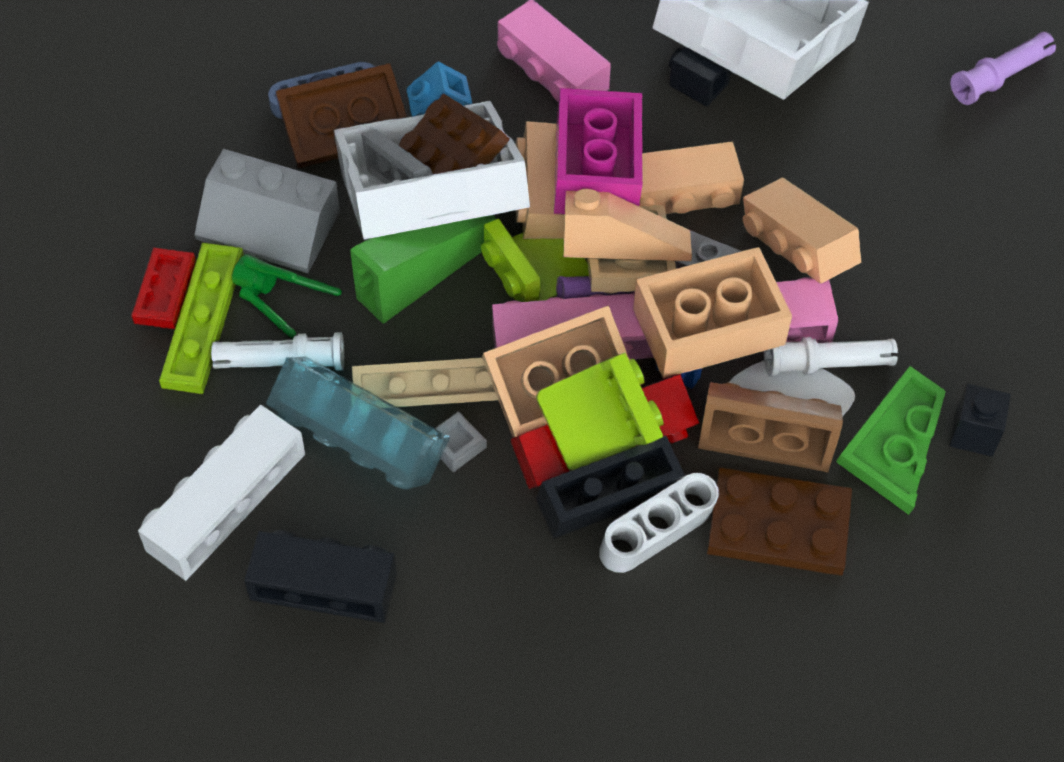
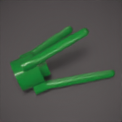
M249 254L239 259L232 274L233 283L242 287L239 297L251 302L290 338L296 336V331L261 300L258 294L269 293L273 289L277 278L335 296H340L342 293L341 289L272 266Z

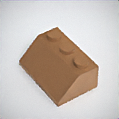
M710 382L698 449L829 472L843 424L841 405L830 404L816 398L807 400L785 396L778 391L763 392L746 389L734 383L719 384Z

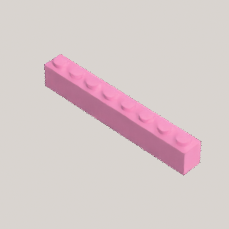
M805 277L795 281L776 282L792 314L786 342L801 341L802 337H811L816 339L817 343L832 342L838 323V315L830 281L827 280L820 284L813 278ZM635 291L630 294H594L588 297L569 299L553 297L543 301H508L504 304L492 305V328L495 348L609 305L629 360L654 358L633 310Z

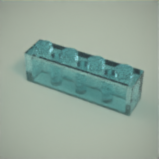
M306 356L286 357L266 402V405L278 411V417L295 427L304 426L315 432L313 438L316 441L332 448L341 447L350 453L349 459L365 468L372 469L375 467L387 474L385 479L389 483L406 490L429 483L450 439L444 433Z

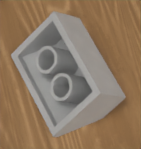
M223 149L205 181L194 234L195 239L210 244L243 248L245 255L249 254L258 259L309 273L340 213L337 184L332 180Z

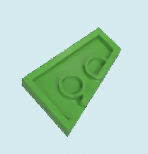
M909 366L844 449L836 462L909 515L916 503L918 485L925 470L927 452L931 438L935 433L946 391Z

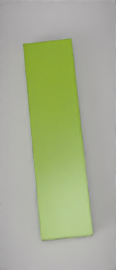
M202 243L159 379L161 388L204 394L213 363L211 355L212 343L220 340L236 286L232 281V274L236 263L244 256L243 248Z

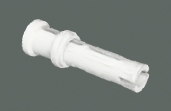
M342 332L334 333L333 337L310 338L304 333L294 336L293 340L217 341L212 343L211 351L212 361H216L213 362L214 369L294 366L295 370L299 369L302 372L307 371L309 367L334 366L335 370H343L345 362Z
M802 337L801 341L786 342V345L765 350L764 362L766 372L770 377L777 376L779 372L802 371L804 375H812L818 371V368L895 366L898 357L891 356V353H898L895 339L817 343L816 339Z

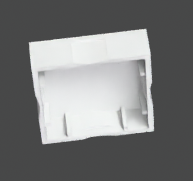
M660 0L653 29L784 100L855 41L869 2L865 0Z
M491 101L464 106L504 133L502 120ZM425 114L334 130L341 175L364 240L530 207L525 160L512 138L508 135L506 136L510 140L490 164H478L476 167L403 181L394 180L392 183L384 184L367 171L361 133L377 129L399 146L402 137L412 131Z

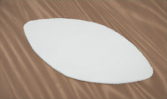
M761 361L741 371L728 382L746 389L763 392L778 391L785 396L807 400L813 398L822 399L830 404L841 405L842 416L849 410L855 399V393L847 383L823 368H818V371L812 375H804L802 371L779 372L777 376L770 377L766 372L765 362Z

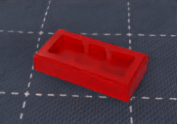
M153 247L131 315L134 324L169 329L176 328L196 263L194 253Z

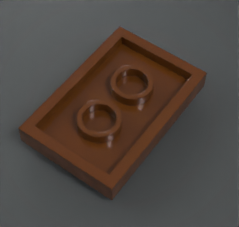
M390 63L276 91L277 103L297 169L339 159L334 130L390 119L407 118Z
M443 93L438 100L429 105L425 116L414 129L402 137L399 146L406 152L411 153L421 163L427 165L434 175L476 167L478 164H490L510 139L499 128Z
M719 468L716 484L719 496L713 508L707 554L843 575L846 563L852 488Z

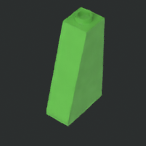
M494 214L375 237L350 249L356 299L384 324L482 252L481 244L484 243V225L496 220Z

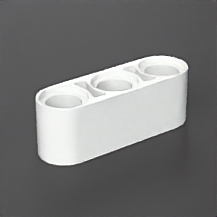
M703 473L689 474L613 521L608 526L599 549V557L602 564L608 570L616 573L627 572L702 525L709 518L719 496L715 481ZM694 494L699 496L703 500L704 505L695 506L687 501L685 495ZM660 517L667 522L669 528H656L650 523L648 518ZM612 541H627L633 551L620 552L614 548Z

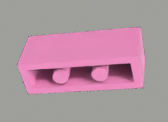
M529 0L498 21L497 45L502 55L507 59H512L524 69L530 79L538 81L549 90L556 101L559 102L560 88L609 90L611 63L534 0Z

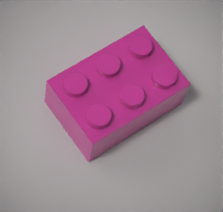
M560 88L556 124L554 214H565L566 191H579L582 189L609 192L639 206L643 186L642 93Z

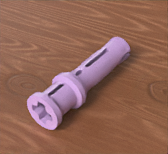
M1041 32L995 59L983 58L971 70L955 73L950 83L954 96L961 103L970 105L976 102L979 95L986 91L993 92L1000 89L1006 78L1042 58L1052 55L1055 52L1056 45H1050L1045 49L1043 46L1053 42V37L1047 32Z

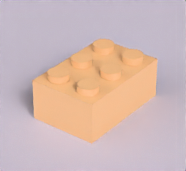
M759 247L636 279L633 310L663 379L786 345L792 314Z
M608 305L484 352L482 358L514 438L548 425L536 400L537 393L540 390L613 356L626 353L628 357V354Z

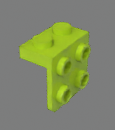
M499 218L484 225V243L481 244L483 257L487 264L494 268L502 280L506 292L515 301H543L557 297L556 282L559 276H589L588 263L584 258L564 257V239H523V233L511 237Z
M626 353L604 360L537 393L536 400L569 471L623 452L637 445H647L663 437L659 428L663 425L661 413L654 401H647L640 386L644 384L642 371L634 359L628 360Z

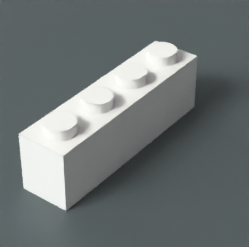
M262 405L251 415L241 418L236 424L233 433L221 446L213 447L206 455L203 464L190 477L183 478L176 485L172 496L160 508L153 509L144 518L138 532L145 551L186 581L305 455L301 432Z

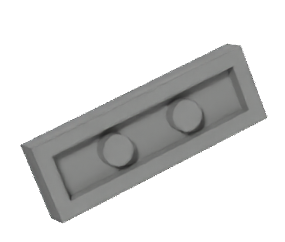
M377 129L361 133L367 171L384 184L392 183L394 180L403 181L433 175L427 165L421 163L411 153L406 152Z

